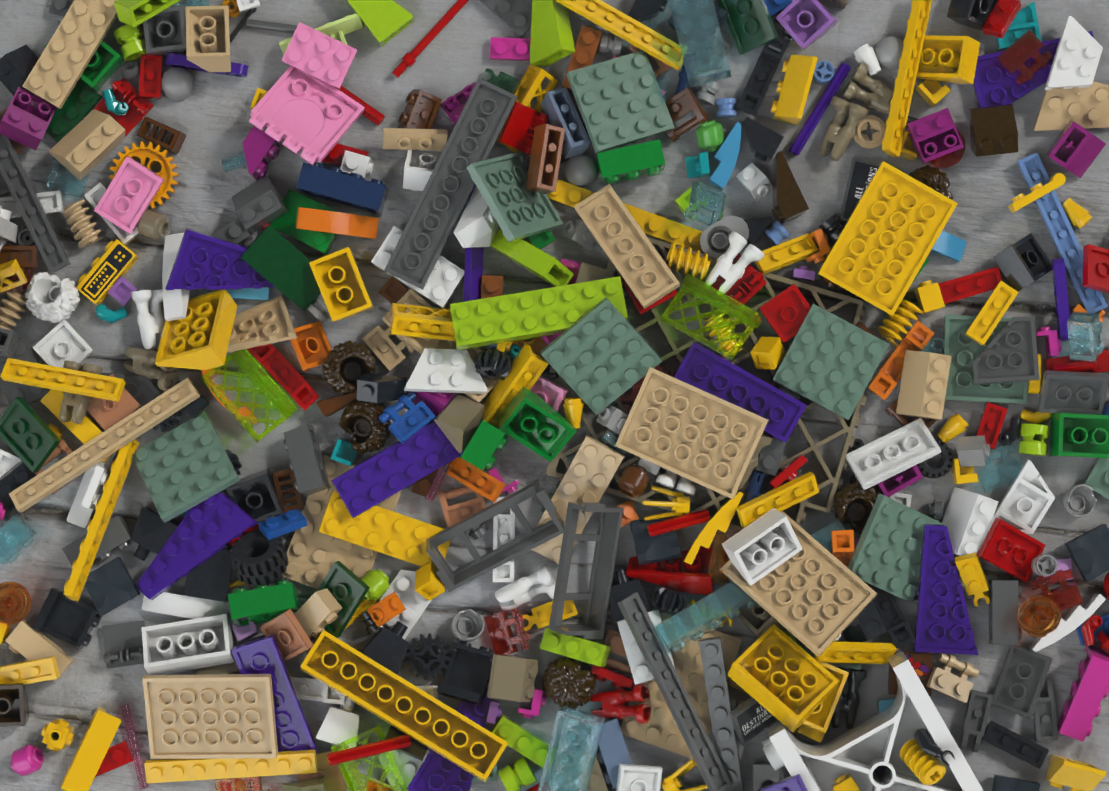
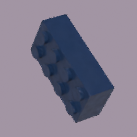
M303 162L296 185L300 193L381 216L389 192L383 181L371 178V181H367L362 175L352 172L350 175H346L341 169L330 167L328 170L318 162H315L314 165Z

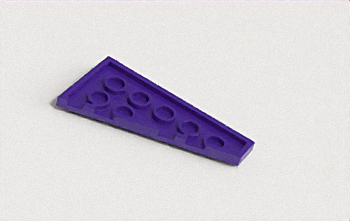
M1088 31V33L1094 38L1093 32ZM1060 38L978 56L973 82L978 107L1011 104L1046 83Z
M186 228L165 289H262L275 286L240 257L248 247Z
M223 492L215 494L190 509L135 587L148 599L154 600L173 586L174 582L188 575L193 568L203 564L225 548L226 544L234 538L241 536L245 530L253 527L258 522Z
M924 524L914 636L916 640H914L913 650L915 652L978 655L958 576L957 565L954 560L948 528L946 525Z
M487 686L481 706L461 701L456 708L457 712L483 728L486 725L492 699L487 697L489 686ZM430 750L407 790L470 791L473 775L435 751Z

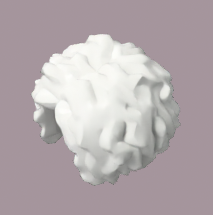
M39 272L33 275L32 281H30L25 292V298H27L26 307L32 312V315L43 321H51V323H60L63 319H68L80 302L75 281H70V278L60 281L57 275H49L48 272Z

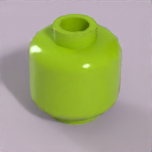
M380 569L368 570L361 578L370 587L364 596V599L367 601L370 599L374 601L380 600L389 589V577Z

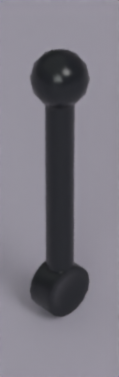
M257 8L249 9L237 28L230 35L231 43L250 15L256 12Z

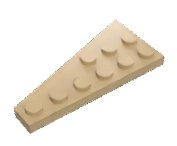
M1093 81L1089 88L1073 87L1072 89H1063L1062 87L1045 90L1032 130H1064L1071 119L1084 129L1108 128L1109 85Z
M282 295L235 315L227 353L297 338Z

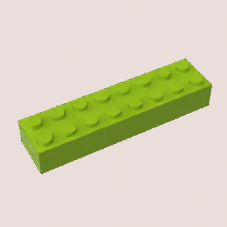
M621 277L450 304L457 350L563 333L605 297L628 319Z

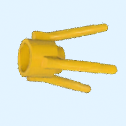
M652 486L651 489L676 498H672L671 502H642L643 505L671 507V510H673V512L645 516V520L682 516L683 513L689 514L690 496H684L683 492H674Z
M694 759L689 760L673 774L661 781L664 791H700L708 789V787L704 784L680 790V787L683 786L680 777L697 765Z

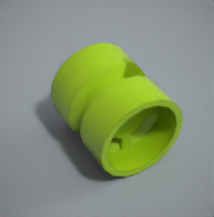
M127 24L113 32L117 43L122 45L120 51L124 61L141 58V55H147L145 39L141 38L144 34L140 24L136 27Z
M1021 423L1020 435L1023 437V440L1019 441L1018 453L1046 456L1048 444L1045 443V439L1049 436V426Z
M524 756L514 761L512 767L507 765L497 771L507 791H520L521 785L527 787L537 781Z

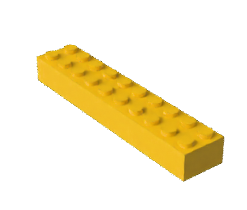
M325 630L321 632L300 666L301 670L484 782H486L508 745V742Z

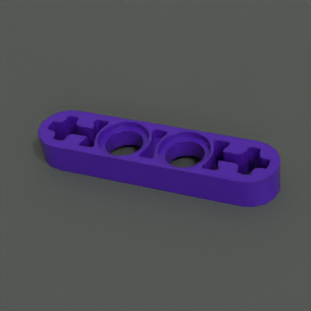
M167 54L165 63L167 66L208 72L187 60L186 55ZM231 62V72L209 73L247 77L249 66Z
M1064 258L1052 259V274L1058 336L1061 341L1071 340V324Z

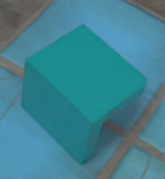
M338 439L330 459L352 467L358 452L351 448V443Z

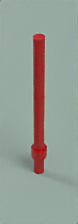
M458 0L414 49L402 57L403 61L392 71L396 78H399L408 67H412L416 62L415 59L469 0Z

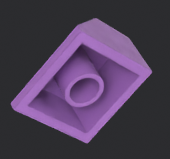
M794 0L776 17L802 49L807 48L820 39L839 22L821 0Z

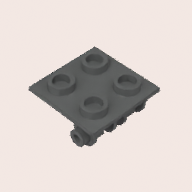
M144 620L102 626L105 650L103 661L106 663L107 668L144 664L141 627H145Z

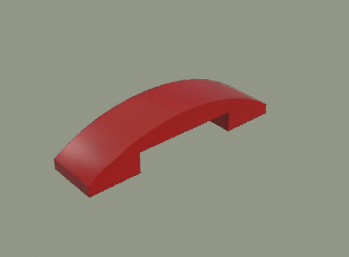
M272 344L247 348L304 411L320 397Z

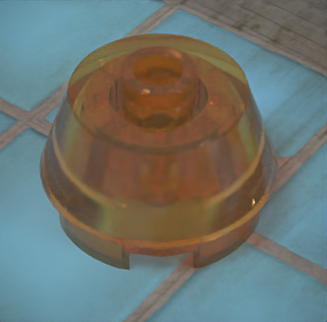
M17 582L1 583L0 623L7 625L19 623L30 611V594L23 585Z
M1033 595L1021 604L1018 609L1017 619L1021 628L1029 635L1045 637L1046 634L1057 629L1061 620V611L1058 605L1044 595Z

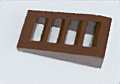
M146 116L137 133V136L177 154L186 138V134ZM153 124L154 126L149 136H147L146 134L150 128V125ZM159 127H160L161 130H160V132H159L157 138L154 139L155 136H156V133H157V131H158V129H159ZM167 131H169V133H168V135H167V138H166L165 142L163 143L162 141H163V139H164V137H165Z
M357 392L320 400L316 403L323 416L329 417L347 407L352 401L356 402Z
M291 468L272 473L283 513L294 509L303 510L302 498L295 488L294 480L296 478ZM286 476L291 477L290 480L279 482V478ZM293 484L294 488L281 490V487ZM295 492L296 496L284 499L283 495ZM293 501L298 502V505L286 508V503Z

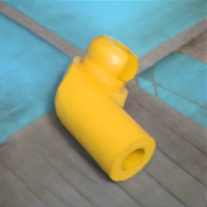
M1023 408L1019 418L1033 424H1040L1049 420L1052 413L1039 411L1034 413Z

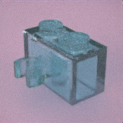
M1073 312L1067 321L1070 359L1095 361L1099 354H1102L1104 347L1103 341H1100L1102 322H1099V314Z
M13 515L0 529L1 564L13 563L19 557L18 552L21 548H27L34 541L33 536L36 532L18 515Z

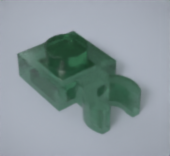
M488 68L485 70L488 75H491L490 79L485 81L515 94L521 83L520 80L504 72H500L496 76L493 70Z

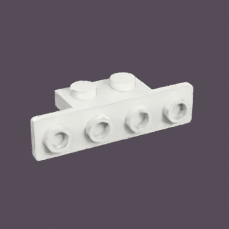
M116 452L105 462L101 461L85 471L68 514L67 522L87 528L96 503L102 497L100 493L104 482L109 479L110 475L108 473Z

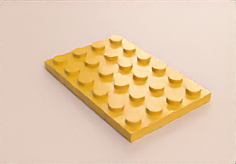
M882 161L818 274L893 316L958 203Z

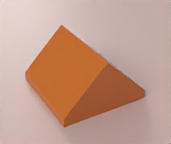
M317 321L294 328L297 338L290 339L302 370L308 372L324 365V359L328 357L332 349L321 322Z

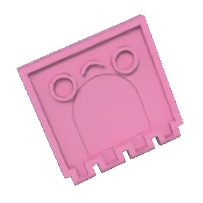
M290 66L251 110L249 122L260 130L267 127L265 133L278 142L284 138L285 140L282 145L295 154L302 150L303 152L300 157L314 165L316 161L319 163L323 161L364 112L365 107L334 86Z

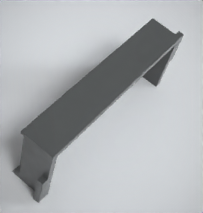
M538 480L427 538L426 551L438 568L436 574L448 592H451L564 533V521ZM537 495L552 520L532 529L517 504ZM511 508L526 533L480 556L465 532ZM459 536L474 561L453 571L437 546Z
M568 502L549 622L550 630L564 635H582V639H603L623 508L605 503L584 502V504ZM579 510L600 512L597 534H575ZM574 541H596L588 593H566ZM565 600H586L583 624H561Z

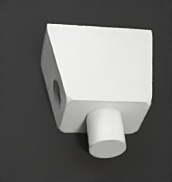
M345 697L344 705L341 704L340 707L332 705L317 733L316 739L347 748L357 747L361 713L352 711L355 702Z

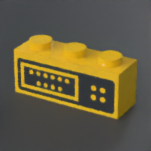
M118 239L111 241L105 247L104 251L106 252L101 258H96L91 264L92 269L89 273H84L77 281V284H79L76 287L78 291L95 305H100L109 295L108 291L121 276L124 277L140 258Z

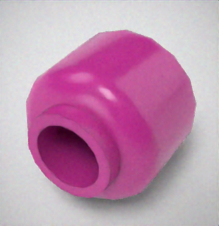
M32 744L23 746L12 753L11 768L21 776L32 774L41 769L44 762L43 752Z

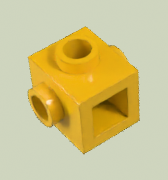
M59 718L50 721L49 724H45L41 736L44 737L42 743L47 744L48 749L54 751L63 750L71 745L75 735L73 734L75 727L70 726L68 721ZM54 732L59 734V739L53 738Z

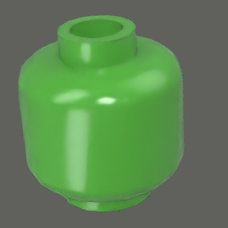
M715 119L708 120L703 124L699 123V127L695 130L698 146L702 149H707V152L719 150V145L725 141L722 125L715 122Z

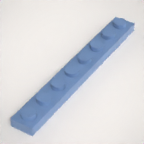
M1038 152L1017 161L1030 193V188L1039 183H1042L1044 186L1049 183L1048 174ZM1055 190L1035 200V204L1060 258H1064L1066 272L1082 307L1090 315L1107 308V303L1101 291L1082 286L1083 251Z

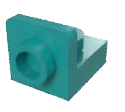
M708 152L699 153L698 156L686 157L687 178L709 176Z

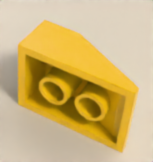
M925 35L916 79L954 84H973L980 42L969 36Z
M1051 754L1045 779L1051 781L1050 785L1062 789L1063 785L1071 787L1070 791H1092L1103 780L1107 772L1091 764Z

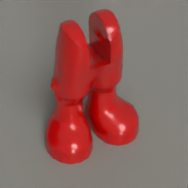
M639 683L631 691L617 688L614 691L591 695V702H602V708L591 710L592 716L617 718L619 720L633 716L636 722L647 724L651 716L650 704L628 706L624 703L627 701H649L650 692L646 683Z

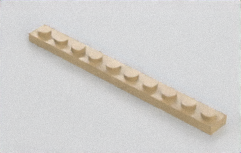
M187 377L10 492L9 495L17 511L20 513L24 512L199 398L200 395L191 379Z

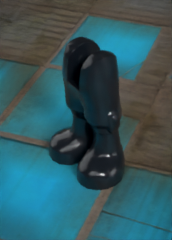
M837 667V668L842 669V670H844V671L847 672V669L842 668V667ZM848 669V692L845 695L843 687L831 718L833 728L839 727L840 711L847 712L846 729L853 728L858 705L861 702L858 691L861 682L867 677V670Z

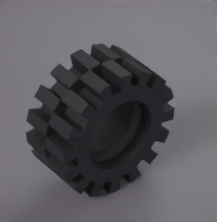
M935 440L941 449V453H939L941 456L940 464L937 467L928 466L926 461L917 464L924 477H942L953 466L952 459L954 457L951 454L952 450L947 447L946 443L940 440Z

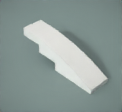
M184 232L165 236L162 284L166 321L186 318L190 290L165 289Z
M1094 593L1084 607L1074 604L1063 619L1055 615L1029 646V649L1037 652L1065 637L1086 621L1106 599L1101 594Z

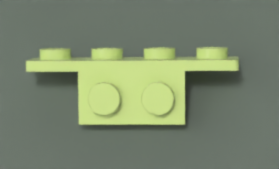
M355 13L334 22L326 23L315 28V30L348 45L344 35L363 28V24L359 15ZM292 37L279 42L283 55Z

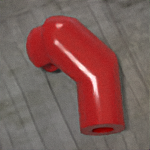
M1091 615L1081 627L1085 646L1096 644L1093 632L1103 622L1099 615Z

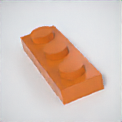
M461 457L450 461L444 471L447 475L494 503L506 485Z

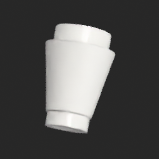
M865 44L854 52L856 56L854 59L858 63L862 62L867 66V72L871 77L882 70L873 47Z

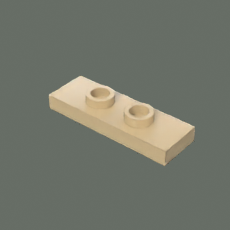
M383 128L382 145L383 149L443 151L447 143L448 132L445 129Z

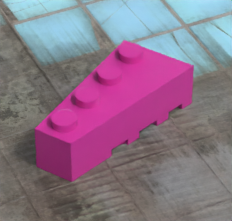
M1092 645L1086 646L1084 649L1088 654L1085 661H1080L1078 681H1073L1070 688V696L1072 698L1071 700H1066L1057 724L1059 733L1084 742L1086 736L1089 737L1093 728L1091 723L1094 717H1098L1101 710V700L1106 698L1109 692V654L1103 649Z

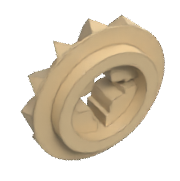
M867 115L859 121L855 128V142L862 148L873 149L880 146L885 135L886 126L879 117ZM868 124L871 130L878 131L872 134L871 141L867 134H861L867 130Z

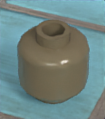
M146 210L137 226L138 232L142 236L159 240L166 236L170 224L165 214L154 210Z

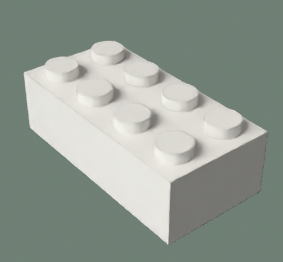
M395 226L392 228L372 259L371 263L382 271L385 270L403 231ZM440 255L423 290L396 276L393 277L437 306L445 309L463 281L465 271Z
M227 614L141 627L144 668L149 675H162L235 663L231 651L233 648L232 626Z

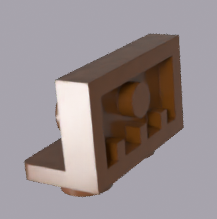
M413 89L406 98L407 105L405 110L399 116L398 128L431 129L442 99L423 90Z

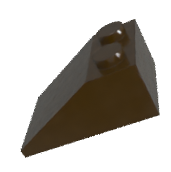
M779 151L775 155L773 162L774 209H772V213L776 221L780 220L781 224H784L805 214L809 207L782 151Z

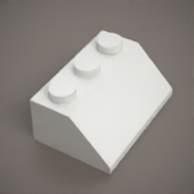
M408 150L404 166L403 189L423 191L442 151Z
M957 487L953 488L941 523L945 524L948 528L954 555L962 556L979 552L987 536L999 501Z
M775 508L722 543L730 561L750 586L803 550L787 517Z
M656 609L647 612L674 666L659 611ZM618 620L617 624L635 685L653 680L654 677L626 620Z

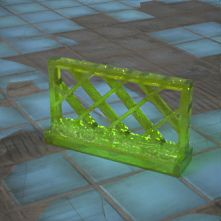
M687 274L683 280V286L660 317L661 320L733 360L753 329L758 328L762 321L759 313ZM686 292L693 295V302L682 304L681 298ZM705 303L711 305L712 311L700 314L698 305ZM696 306L697 315L685 317L684 309ZM681 309V319L672 320L668 318L672 311ZM722 313L729 315L730 321L717 323L716 315ZM713 316L715 325L703 327L701 319ZM699 321V329L690 330L687 328L686 322ZM744 323L748 326L744 332L735 334L734 325ZM731 326L733 335L720 337L719 328ZM716 329L717 339H705L704 332ZM734 339L735 346L731 352L723 349L722 342Z
M246 349L234 351L225 359L224 365L212 368L201 378L257 443L285 420L292 417L298 409ZM233 360L238 365V373L226 371L227 363ZM213 374L223 375L222 385L214 384L209 377ZM226 376L238 377L237 387L227 386ZM241 377L249 378L252 381V389L240 387ZM225 390L237 391L236 401L228 400L225 397ZM240 392L252 393L251 403L240 402ZM255 393L263 394L266 397V405L255 403ZM239 406L251 407L250 417L242 416L239 413ZM254 408L266 409L265 419L254 418ZM269 409L277 410L282 417L279 420H269ZM253 422L265 423L264 432L258 435L253 429Z
M378 725L331 746L333 752L349 749L348 744L352 742L366 745L368 744L369 735L377 732L379 741L385 740V735L381 726ZM391 751L384 753L388 758L386 767L375 763L378 754L374 755L372 761L360 758L356 760V763L352 760L338 764L349 791H367L368 781L379 784L377 791H381L382 786L393 791L408 790ZM360 760L370 764L367 776L359 773L358 765ZM374 766L384 770L381 781L370 777ZM387 772L395 774L397 780L394 787L384 783Z

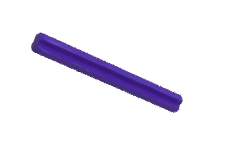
M842 62L795 138L789 148L791 154L795 156L800 154L831 103L832 97L839 90L851 70V67L846 63Z

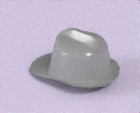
M728 216L712 224L703 231L700 237L702 251L711 258H719L729 248L728 237L732 231L737 232L746 240L748 239L749 228L747 223L740 217Z

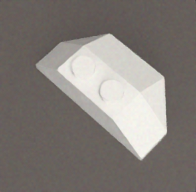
M477 186L454 231L456 238L463 248L490 247L499 228L498 222L492 216L491 210L482 198Z

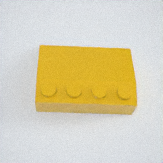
M226 289L188 299L186 318L172 321L165 320L155 359L156 366L208 370L224 365L237 311V305Z
M775 624L732 663L728 676L792 733L811 715L839 683V680Z

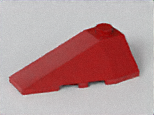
M700 546L692 565L684 562L689 550L681 551V558L641 566L638 564L637 556L630 557L626 576L690 594L713 595L716 583L717 546H710L709 549Z

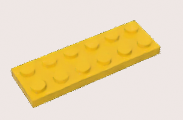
M332 491L318 532L423 567L433 562L426 551V539L441 532L444 528L376 505L352 518L339 493ZM451 539L437 546L444 558Z

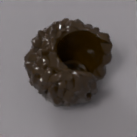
M926 165L920 169L916 168L915 171L909 174V176L951 200L953 199L952 194L947 190L950 186L949 178H947L946 173L940 172L939 168Z
M348 340L334 346V350H330L328 357H325V364L322 365L324 379L335 393L348 394L349 392H357V379L366 372H375V357L370 354L371 351L367 350L366 345L358 342L352 343V341Z
M356 400V402L352 401L349 403L348 407L344 409L339 426L346 433L352 434L351 448L353 450L365 453L367 451L380 450L381 447L385 446L386 439H389L391 436V431L388 429L391 421L388 420L385 423L380 421L379 416L384 413L383 406H378V403Z
M859 481L847 484L846 487L841 488V492L834 496L833 508L836 510L835 518H838L839 522L843 525L850 523L851 529L855 533L862 534L876 499L882 493L877 491L876 487L863 490Z
M569 657L557 658L554 662H549L547 669L544 671V676H542L543 691H547V698L554 700V703L559 704V707L576 709L578 706L586 705L590 701L591 695L594 694L593 689L596 686L594 674L589 670H580V663L576 659Z

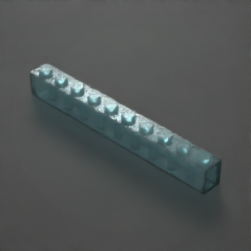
M837 519L811 536L831 553V531L845 529ZM732 581L660 623L655 629L668 653L672 650L678 652L686 646L685 643L692 639L694 642L704 636L703 632L711 629L713 631L722 625L723 620L727 618L732 620L741 614L740 610L745 607L750 609L758 603Z

